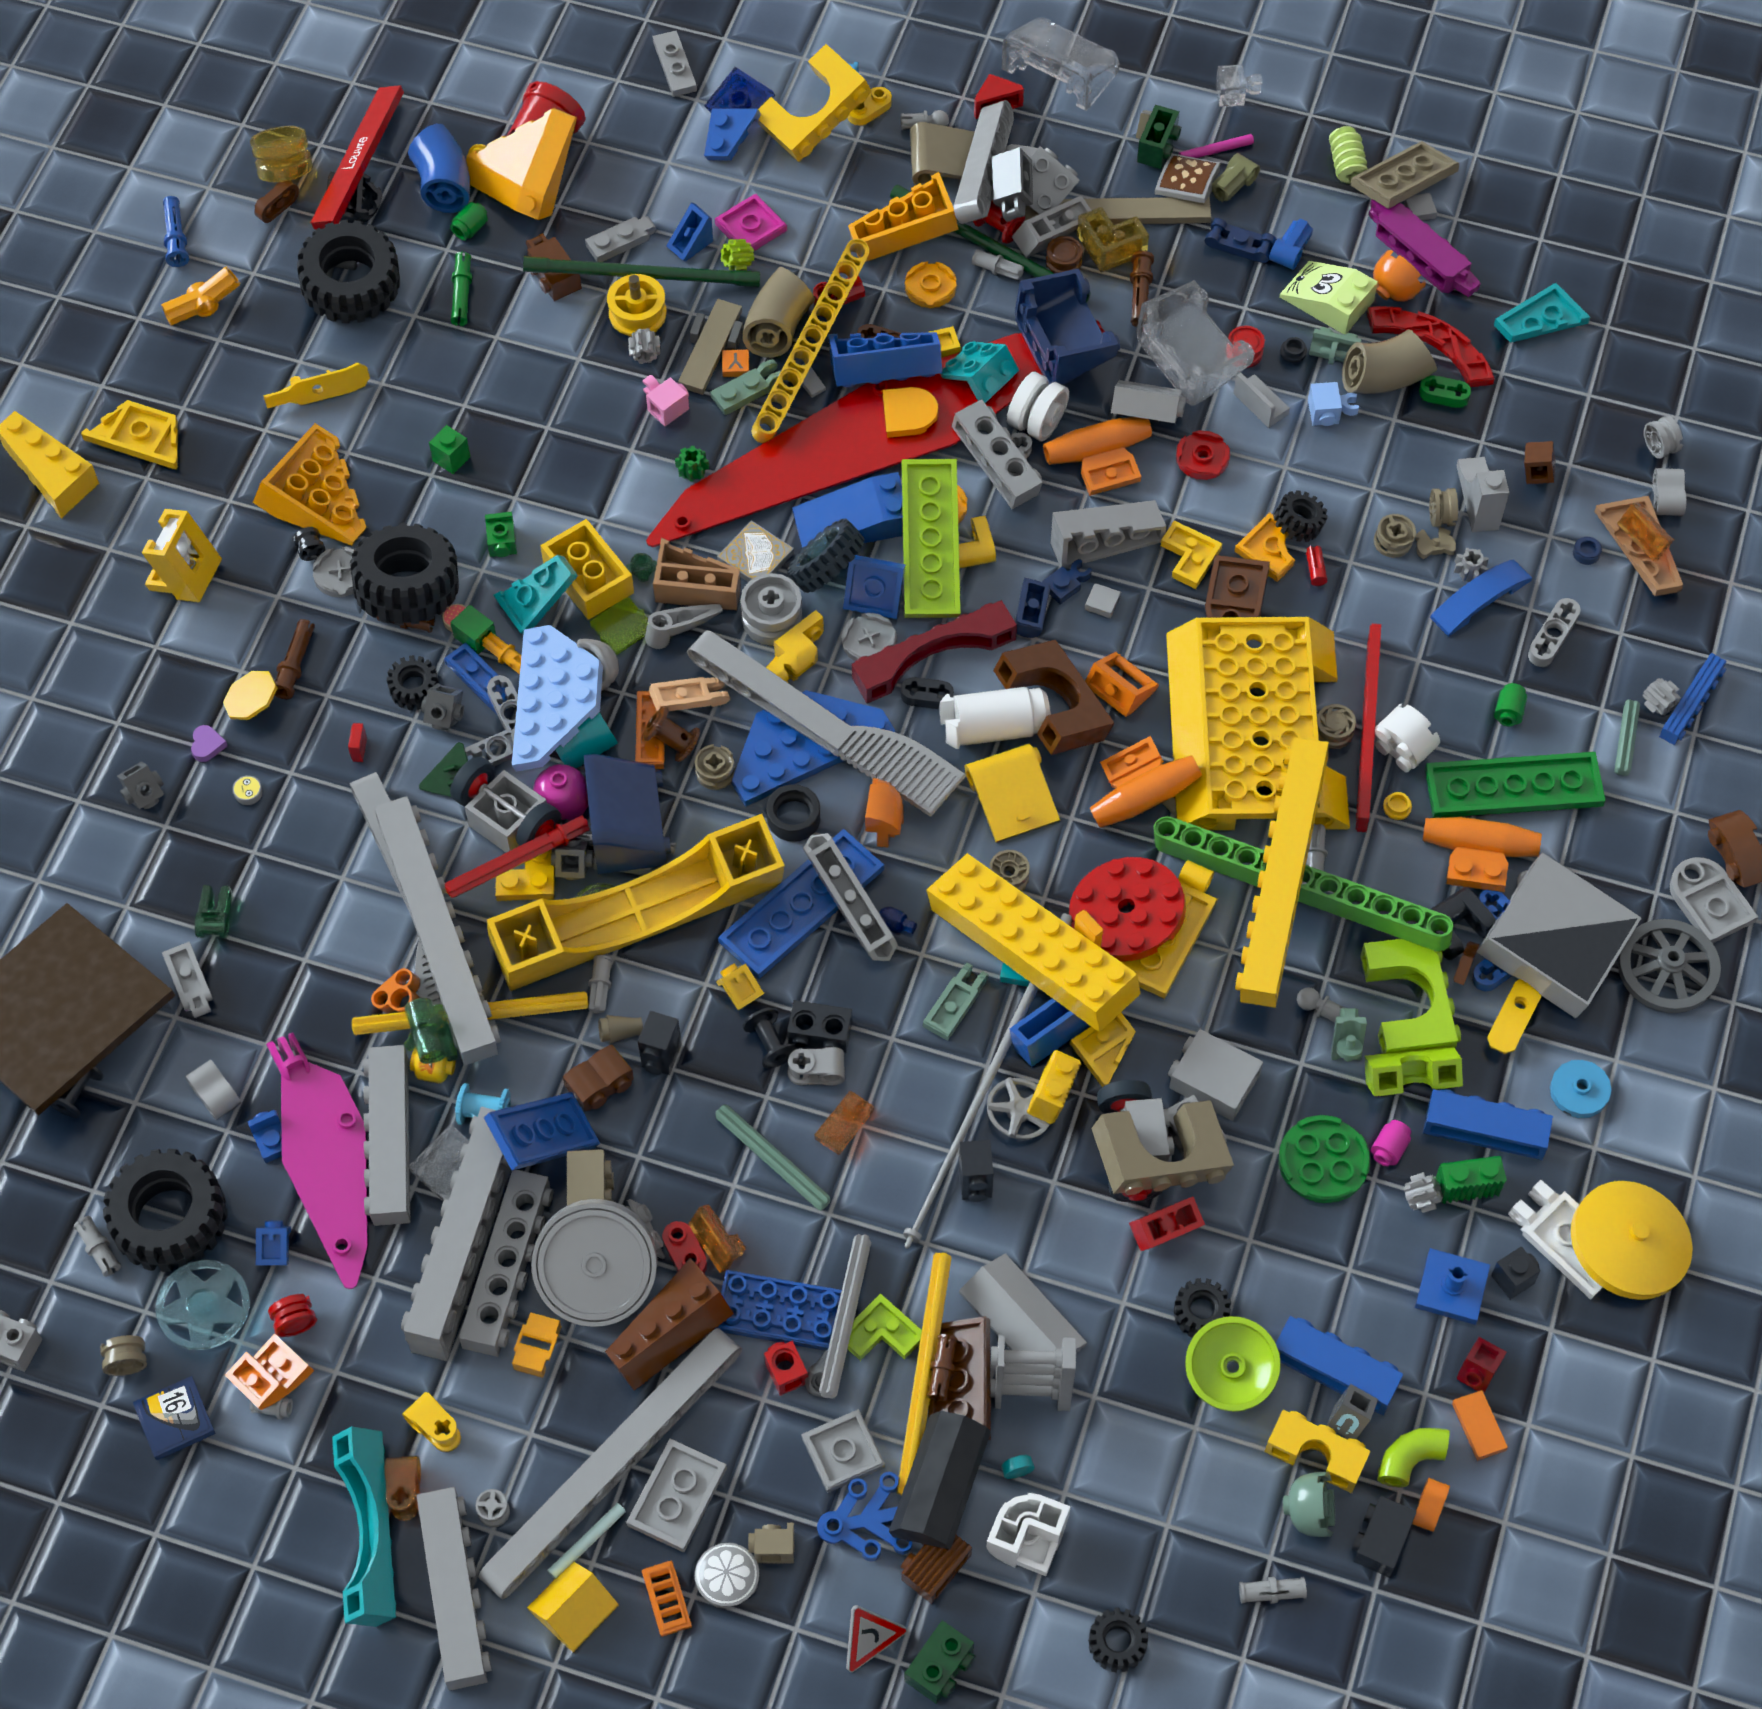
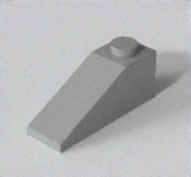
M1081 195L1024 221L1012 238L1027 258L1045 250L1052 239L1059 236H1067L1093 220L1095 215Z

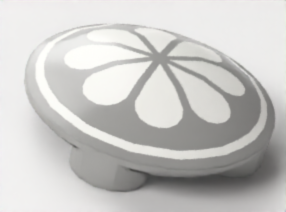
M734 1543L717 1544L705 1551L698 1560L695 1568L696 1586L701 1595L715 1607L722 1608L738 1605L746 1601L758 1588L759 1567L752 1553H749L741 1545Z

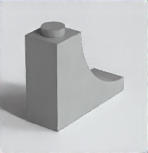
M1485 457L1458 459L1456 466L1471 531L1499 530L1509 496L1504 470L1489 471Z

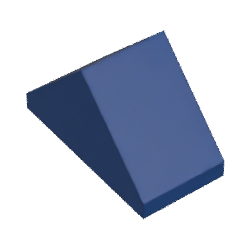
M691 202L666 246L683 261L689 260L713 242L712 218L699 206Z

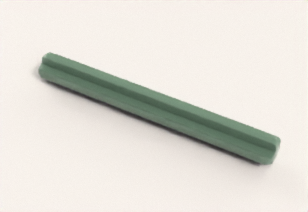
M724 1104L716 1111L715 1114L718 1121L815 1208L822 1211L828 1206L830 1196L732 1108Z

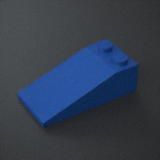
M898 472L870 477L792 507L802 548L807 546L808 542L814 539L820 531L823 532L824 528L831 526L835 521L838 522L840 519L844 520L845 518L862 534L865 539L863 543L903 536L902 484Z

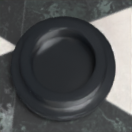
M1291 337L1281 345L1280 354L1284 360L1297 363L1306 357L1307 347L1300 338Z

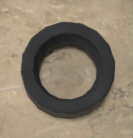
M798 784L778 788L770 795L766 804L767 824L771 832L778 838L786 841H801L809 838L817 831L821 822L820 802L816 794L809 788ZM798 801L810 808V817L803 823L789 825L778 819L777 809L787 802Z

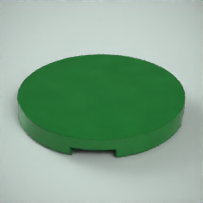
M1317 1115L1298 1121L1287 1132L1280 1145L1278 1163L1285 1182L1298 1195L1314 1202L1334 1203L1349 1198L1361 1188L1369 1172L1370 1152L1362 1134H1359L1351 1126L1342 1122V1119L1328 1115Z

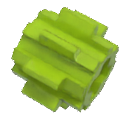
M729 239L728 243L723 244V248L720 251L721 262L724 263L725 267H729L730 271L747 270V266H751L755 258L754 248L751 247L750 243H746V239Z

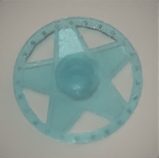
M214 1260L191 1262L174 1271L161 1286L156 1300L157 1321L163 1333L175 1344L192 1350L211 1349L230 1340L242 1328L250 1308L249 1291L241 1275L231 1266ZM204 1268L220 1270L205 1282L191 1272ZM235 1280L241 1289L242 1307L226 1298ZM176 1281L181 1297L163 1308L166 1294ZM215 1323L234 1324L224 1334L209 1340ZM188 1324L191 1341L177 1336L167 1325Z

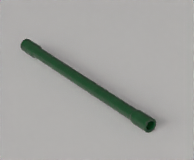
M897 184L893 187L890 198L893 199L898 196L900 199L911 191ZM957 220L959 230L953 232L996 256L1003 255L1004 259L1022 265L1024 267L1023 271L1033 277L1055 274L973 227L959 223ZM1091 292L1087 294L1086 303L1090 298Z
M524 256L523 272L531 273L552 272L614 277L642 274L660 280L722 283L748 287H759L760 271H726L588 262Z

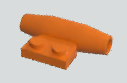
M1128 417L1112 419L1075 429L1043 444L1045 459L1049 465L1082 462L1081 475L1089 496L1141 482L1142 476L1133 454L1128 452L1126 448L1151 437V424L1149 419Z
M1149 736L1101 761V766L1111 786L1115 789L1090 807L1098 826L1102 828L1133 818L1176 796L1202 776L1193 755L1162 764L1164 761L1153 739Z
M1464 817L1426 818L1422 841L1454 850L1450 854L1446 884L1505 892L1509 863L1506 858L1539 857L1542 834L1512 824Z

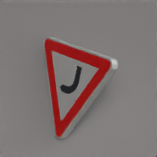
M858 1605L853 1606L851 1609L846 1669L849 1672L856 1671L905 1635L907 1632L906 1627Z

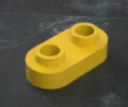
M884 87L872 88V92L868 95L867 99L850 112L848 116L849 122L858 126L865 125L889 110L892 105L891 92Z

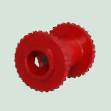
M992 200L987 217L974 220L973 223L977 227L984 223L989 224L1003 233L1002 242L1008 244L1014 240L1012 236L1025 221V216L1007 222L1002 215V209L995 205Z

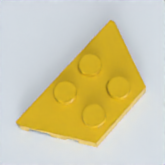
M127 400L119 405L114 412L100 419L101 424L90 431L86 428L81 433L84 441L175 470L178 467V421L174 414Z

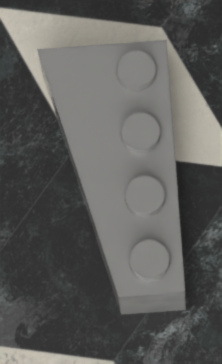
M1155 500L1053 512L1051 546L1060 568L1062 566L1069 568L1077 559H1081L1083 564L1161 543V539L1166 533V524Z

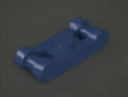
M1215 218L1210 227L1212 231L1207 233L1204 241L1211 248L1260 263H1266L1269 260L1270 249H1272L1277 239L1270 233L1262 235L1229 225L1221 218Z

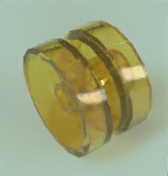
M274 127L261 131L250 139L253 156L257 158L255 165L258 178L263 181L282 182L304 176L313 168L310 151L306 149L308 147L306 132L301 127Z

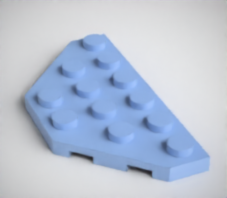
M551 625L524 630L512 767L516 772L543 767L551 760L549 755L559 745L564 747L579 732L578 727L588 717L593 719L600 712L603 665L599 659L585 649L578 648L575 642Z

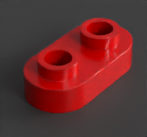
M681 1221L668 1224L662 1234L663 1244L676 1270L679 1271L686 1264L688 1258H695V1264L705 1273L707 1269L706 1256L691 1227ZM676 1232L683 1234L680 1239L672 1237Z

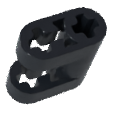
M1463 887L1431 908V910L1450 917L1453 925L1465 919L1482 938L1487 936L1496 921L1492 913L1467 887ZM1434 931L1436 934H1444L1443 931ZM1454 931L1451 945L1442 951V955L1447 960H1453L1464 952L1463 944Z

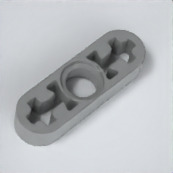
M1564 598L1557 602L1530 646L1528 658L1532 664L1539 667L1551 664L1578 620L1581 609L1575 600ZM1566 609L1570 610L1571 613L1566 616L1565 621L1561 620L1562 613ZM1557 628L1561 631L1562 635L1552 637L1548 634L1547 629ZM1545 643L1548 645L1546 653L1541 656L1537 653L1542 650Z

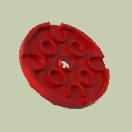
M1141 857L1113 859L1089 872L1076 887L1069 905V915L1073 918L1071 926L1074 928L1076 915L1085 910L1103 928L1101 943L1103 950L1120 962L1143 959L1158 952L1157 948L1169 939L1172 941L1181 929L1186 914L1185 895L1176 875L1163 864ZM1128 902L1135 906L1129 913L1119 911L1122 907L1128 905Z

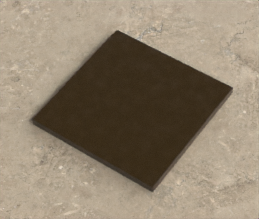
M66 903L0 959V1082L39 1116L176 995L170 987Z

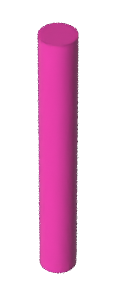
M1252 134L1182 151L1179 152V155L1200 158L1254 144V138Z

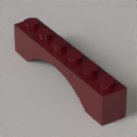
M1002 600L988 603L979 610L969 614H962L946 624H938L925 633L912 635L899 644L886 646L880 652L873 655L860 657L856 662L852 663V679L868 704L891 694L903 675L916 663L930 655L957 648H980L992 651L1015 641L1017 624Z

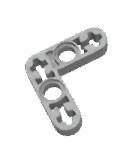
M501 675L490 679L487 693L505 731L465 748L467 756L472 755L473 757L482 756L481 749L485 748L488 761L494 766L512 759L516 719H507L504 716V712L510 707L517 708L518 694L509 678ZM500 684L502 688L506 687L505 696L507 700L503 702L499 692H494L496 691V685ZM498 742L506 746L505 753L499 756L492 754L490 751V747Z

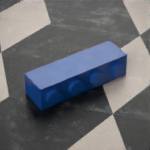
M1052 998L1009 1028L1014 1050L1033 1067L1090 1025Z
M1433 1089L1428 1103L1423 1134L1543 1160L1548 1149L1553 1116L1545 1114V1112L1538 1109L1525 1110L1516 1108L1513 1104L1506 1102L1494 1103L1485 1101L1484 1098L1479 1096L1467 1097L1457 1095L1448 1089Z
M1290 1316L1276 1341L1280 1363L1340 1394H1343L1350 1384L1356 1386L1378 1399L1374 1411L1383 1416L1404 1375L1399 1372L1395 1365L1386 1361L1380 1362L1370 1357V1354L1360 1347L1352 1348L1342 1343V1340L1335 1334L1323 1333L1315 1329L1309 1321L1303 1318L1296 1319Z

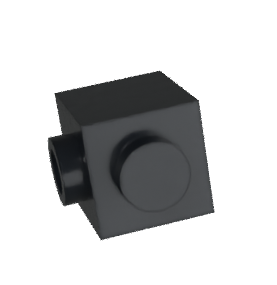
M1521 1246L1499 1260L1491 1276L1511 1300L1534 1285L1541 1270L1536 1258L1531 1253H1526Z

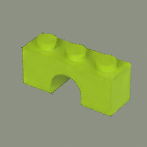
M1453 1046L1365 1056L1366 1085L1373 1096L1404 1093L1403 1085L1409 1083H1425L1435 1090L1462 1087V1058Z

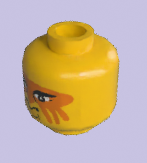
M422 1043L419 1048H414L410 1059V1070L414 1072L418 1080L438 1084L444 1082L448 1075H453L456 1067V1058L452 1057L450 1048L436 1043Z

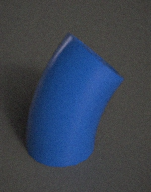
M443 124L430 125L413 139L408 150L409 159L415 165L421 178V197L426 205L434 210L443 213L459 212L468 204L470 199V176L467 162L461 147L451 132Z

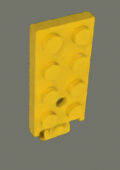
M1187 860L1178 877L1186 899V914L1181 929L1172 941L1169 939L1157 948L1158 952L1139 960L1121 962L1137 973L1140 988L1161 998H1166L1217 904V898L1205 893L1213 879L1214 871Z

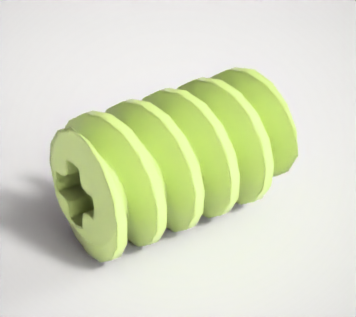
M1343 126L1333 131L1329 136V143L1331 145L1330 149L1337 179L1344 183H1351L1352 177L1368 170L1365 159L1366 155L1363 151L1362 137L1351 126Z

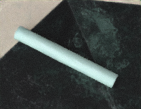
M616 1503L547 1570L548 1573L556 1579L626 1512L619 1503Z

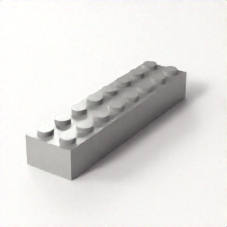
M481 1107L478 1117L474 1116L472 1118L469 1129L471 1134L469 1143H464L460 1153V1161H462L459 1171H454L451 1178L450 1188L452 1192L450 1198H445L441 1207L442 1221L440 1226H435L431 1236V1244L433 1246L430 1255L426 1254L423 1258L420 1283H415L411 1294L413 1304L410 1312H405L401 1323L405 1340L408 1342L412 1353L444 1361L448 1360L512 1171L483 1118L489 1112L496 1110Z

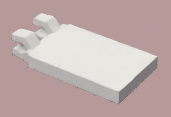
M1540 1180L1528 1195L1542 1208L1535 1213L1526 1203L1520 1200L1513 1206L1508 1215L1518 1225L1523 1226L1520 1229L1523 1232L1522 1235L1591 1300L1603 1287L1587 1274L1578 1261L1573 1249L1571 1223L1579 1204L1565 1191L1559 1195Z

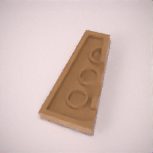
M1649 496L1596 505L1594 512L1654 596L1680 592L1683 588V583Z

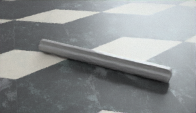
M857 1234L853 1239L819 1387V1392L823 1398L833 1399L838 1393L871 1246V1240L865 1234Z

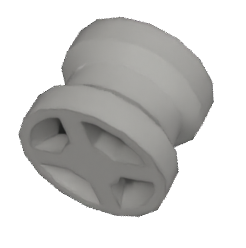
M489 1489L478 1496L476 1511L484 1525L491 1528L499 1527L508 1520L510 1507L505 1495L501 1491Z

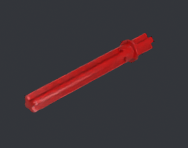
M581 815L563 825L556 824L555 829L446 882V892L451 898H455L562 844L566 846L570 840L590 831L588 821Z

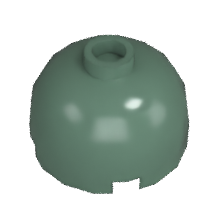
M1314 1472L1300 1476L1292 1483L1289 1495L1283 1497L1284 1514L1290 1515L1294 1527L1307 1536L1331 1537L1333 1535V1532L1328 1529V1526H1335L1334 1489H1327L1326 1481H1332L1329 1472Z

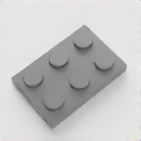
M669 1439L626 1522L627 1526L681 1552H685L727 1470V1464Z

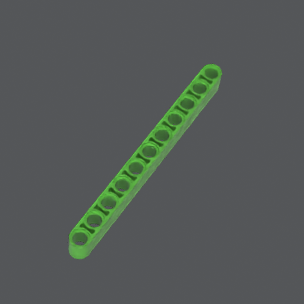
M1169 816L1159 818L1154 824L1155 847L1162 853L1185 861H1192L1207 869L1254 886L1258 885L1260 870H1266L1267 863H1263V849ZM1166 833L1172 834L1170 836H1163ZM1190 843H1198V845H1195V846H1191V845H1189V844H1190ZM1220 852L1225 853L1224 855H1216V853ZM1244 862H1251L1252 864H1251V865H1244V864H1242V863H1244ZM1308 865L1305 866L1302 881L1306 882V884L1301 885L1298 902L1434 951H1444L1451 945L1453 922L1447 915ZM1331 891L1333 894H1325L1323 892ZM1352 901H1359V902H1361V903H1360V904H1352L1351 902H1352ZM1379 911H1387V912H1389V913H1388V914H1380V913H1378V912H1379ZM1407 921H1415V922H1417V923H1416V924H1408V923H1406V922H1407ZM1434 931H1443L1444 934H1436Z

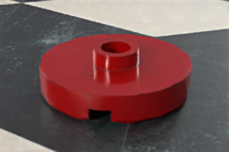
M1198 430L1192 432V435L1184 436L1180 440L1176 450V462L1180 470L1187 476L1201 480L1216 478L1225 472L1229 464L1230 448L1228 444L1226 445L1223 442L1224 439L1220 435L1211 431Z

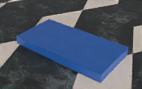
M573 1092L492 1111L483 1117L511 1170L567 1156V1151L591 1150L600 1144Z

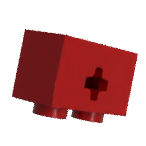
M1192 1196L1129 1222V1225L1140 1251H1144L1204 1226L1205 1223Z

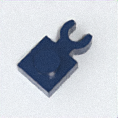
M1081 559L1075 560L1069 571L1062 566L1042 581L1051 584L1049 595L1060 605L1081 590L1080 582H1086L1091 578V568L1084 572L1078 571L1082 567Z

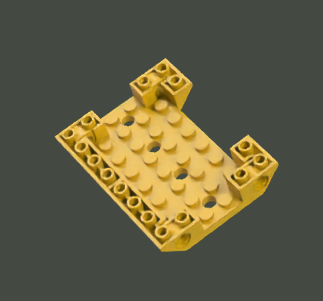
M1310 617L1195 618L1166 634L1173 761L1193 755L1202 773L1200 778L1175 796L1176 819L1207 830H1235L1236 819H1277V813H1274L1276 796H1281L1283 789H1279L1281 772H1287L1288 765L1284 764L1286 748H1292L1294 737L1319 741L1314 682H1337L1338 680L1334 631ZM1256 640L1261 643V646L1259 648H1251L1247 645V642ZM1260 688L1265 694L1257 697L1252 695L1250 690ZM1264 737L1268 740V744L1260 746L1253 739ZM1326 766L1314 824L1324 825L1325 830L1350 829L1346 776ZM1266 786L1271 789L1272 793L1264 796L1259 794L1256 789Z

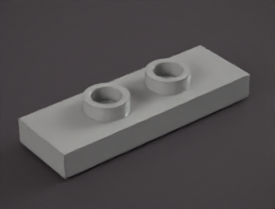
M677 30L652 36L672 96L696 92L697 85Z

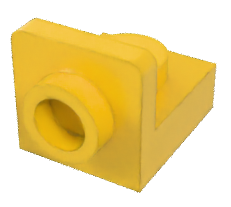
M733 963L720 972L722 977L716 981L718 986L722 985L737 1010L764 994L746 964L737 967Z

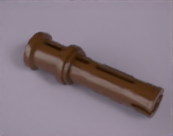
M1137 251L1131 256V263L1133 264V271L1130 274V281L1133 284L1131 323L1135 327H1144L1148 323L1149 285L1153 281L1151 265L1154 263V255L1148 251Z
M300 619L297 622V627L285 659L277 665L276 671L278 674L275 683L278 689L274 696L278 698L291 699L294 696L295 691L293 688L295 682L302 674L300 665L315 629V625L313 623L310 624L309 620Z

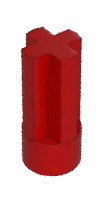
M1309 546L1306 555L1311 584L1313 586H1322L1328 581L1322 548L1320 546Z

